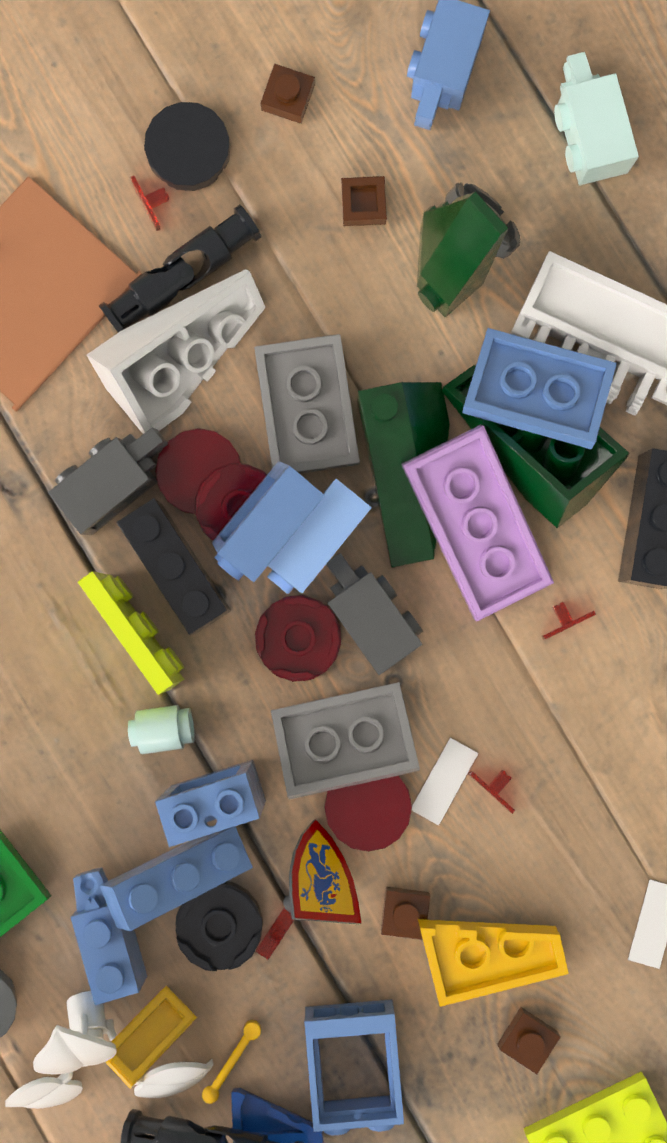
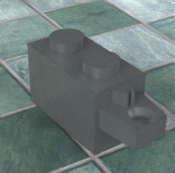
M155 428L149 429L138 439H135L132 434L123 439L115 437L113 440L106 438L89 451L91 458L79 468L73 465L59 474L55 479L58 485L51 489L48 494L79 534L93 535L158 483L155 476L151 473V470L156 466L152 458L167 446L168 442Z
M341 553L327 562L326 565L338 580V583L330 587L336 597L327 604L378 675H381L423 645L417 637L423 630L408 610L402 615L391 601L397 597V594L383 575L376 579L371 572L368 573L363 565L353 571Z

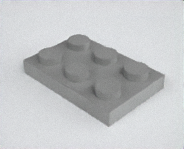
M337 334L254 347L272 468L279 461L291 466L301 474L359 465L360 461L341 335Z
M400 682L271 710L289 800L420 771Z

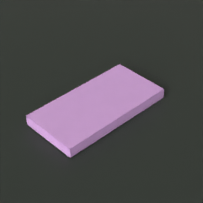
M479 425L401 464L469 611L476 622L554 583L483 425Z

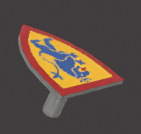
M315 819L301 834L293 851L289 870V895L284 897V907L288 912H291L293 920L359 925L361 924L359 902L349 867L333 838Z

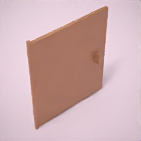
M29 176L0 206V392L14 404L12 409L16 412L106 316L99 305L103 302L111 303L129 290V283L142 275L140 271L135 273Z

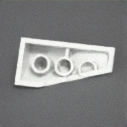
M245 269L121 330L88 353L87 357L106 390L143 434L151 428L160 431L185 412L192 403L188 400L203 379L207 382L216 372L213 368L227 348H234L266 307L250 271Z

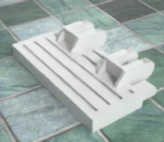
M549 251L510 334L529 339L535 324L540 327L534 341L545 343L547 337L551 336L562 342L560 348L572 350L576 342L580 344L577 350L578 353L612 362L617 361L606 403L611 404L617 398L627 372L640 377L627 401L625 411L632 415L638 413L654 378L659 380L651 398L667 405V304Z

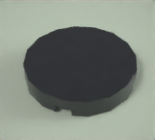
M179 102L165 107L153 117L145 133L144 150L151 170L158 178L166 182L168 186L176 190L196 191L210 186L218 179V175L222 173L230 160L231 143L224 122L212 109L199 103Z
M226 881L182 904L176 915L175 923L179 949L191 963L206 971L217 972V970H231L240 967L253 956L261 941L263 917L258 902L247 889L234 882Z

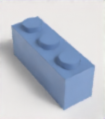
M234 826L190 840L99 886L116 927L132 931L253 867L237 828Z

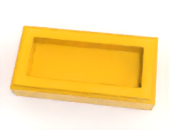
M166 985L111 1041L116 1045L117 1053L106 1063L131 1089L196 1020V1015Z

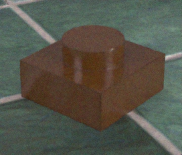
M274 63L260 103L261 111L302 124L315 86V77Z
M385 176L341 178L343 226L385 225L387 221Z
M386 887L381 935L423 940L418 919L428 920L430 893Z
M520 1007L497 1045L500 1051L535 1074H538L561 1036L557 1030Z

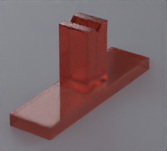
M135 176L130 177L131 183L156 231L161 230L152 208L169 201L165 188L163 187L145 196Z
M564 602L553 606L552 608L562 627L542 636V639L546 640L596 615L595 611L573 621Z
M501 770L489 785L473 771L468 773L474 781L508 812L514 813L515 809L498 795L512 779L505 771Z
M285 907L255 951L267 960H269L294 921L291 912H288Z

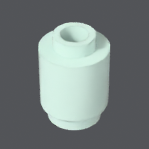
M179 705L137 710L135 712V720L128 721V737L131 747L138 746L140 754L184 749L185 744L194 743L195 733L191 709H180Z

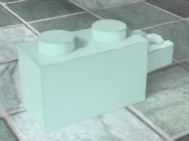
M585 52L570 55L566 58L567 62L563 66L566 82L561 83V97L554 108L557 128L560 132H565L568 143L565 150L568 169L571 173H576L579 186L627 174L639 155L617 74L600 77L599 74L592 75Z

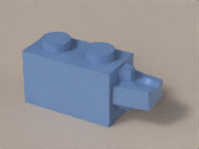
M438 0L435 12L427 10L420 32V37L426 39L422 52L414 50L407 72V77L413 79L411 98L420 101L414 126L431 130L438 107L447 110L448 108L460 110L483 39L490 10L459 0Z
M102 867L82 872L73 878L77 910L70 917L95 1005L139 993L147 978L135 930L126 931L116 927L99 885L108 881Z

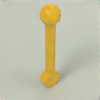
M249 1020L245 1023L244 1035L212 1085L203 1089L202 1098L205 1103L213 1104L218 1100V1090L251 1040H255L260 1036L261 1026L258 1021Z

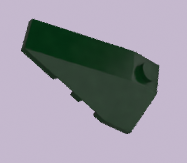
M476 192L458 197L451 204L446 201L437 208L435 205L431 206L423 213L420 227L417 287L420 289L418 296L429 310L435 312L438 309L444 317H447L484 284L508 230V227Z
M473 365L443 386L442 392L471 429L479 425L485 427L506 475L535 509L556 528L560 527L590 502L627 459L629 452L601 427H599L593 448L588 449L463 414V407L476 365Z
M399 382L358 391L357 404L391 568L433 560L435 556L436 538L401 464L448 441L450 422L441 382Z

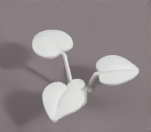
M91 991L76 994L67 1000L70 1029L56 1025L48 1043L36 1055L33 1061V1067L36 1072L61 1075L58 1078H39L23 1085L5 1101L6 1107L39 1109L64 1104L77 1097L83 1089L81 1081L71 1080L73 1071L81 1067L106 1062L116 1055V1045L104 1040L103 1037L104 1034H107L110 1041H112L117 1036L113 1019H105L103 1003L99 1005L94 1004ZM211 1059L207 1064L174 1062L154 1068L144 1074L135 1084L137 1086L134 1088V1093L136 1096L143 1098H163L181 1093L197 1084L206 1076L213 1066V1060Z

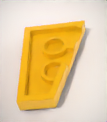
M418 919L440 1007L569 974L561 937L556 926Z

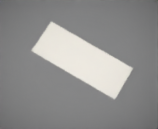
M450 738L412 805V811L439 826L479 753Z
M649 880L628 960L660 969L667 943V884Z

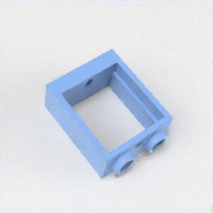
M335 479L324 491L325 497L268 565L272 571L267 578L287 594L293 588L297 589L300 593L305 591L372 508L338 479Z

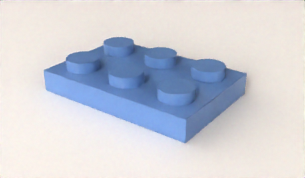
M487 328L462 413L592 449L596 442L617 363Z

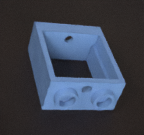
M278 461L212 541L217 551V555L214 557L218 561L217 564L238 581L245 575L255 582L325 495L291 466Z
M250 760L171 785L155 803L168 846L171 847L259 819L266 799L254 761ZM215 819L217 820V823L214 826H209L206 823Z
M393 1000L305 1007L304 1023L313 1132L324 1131L328 1135H342L350 1129L366 1127L372 1131L381 1132L390 1130L395 1125L404 1124ZM384 1033L390 1095L324 1101L319 1039Z

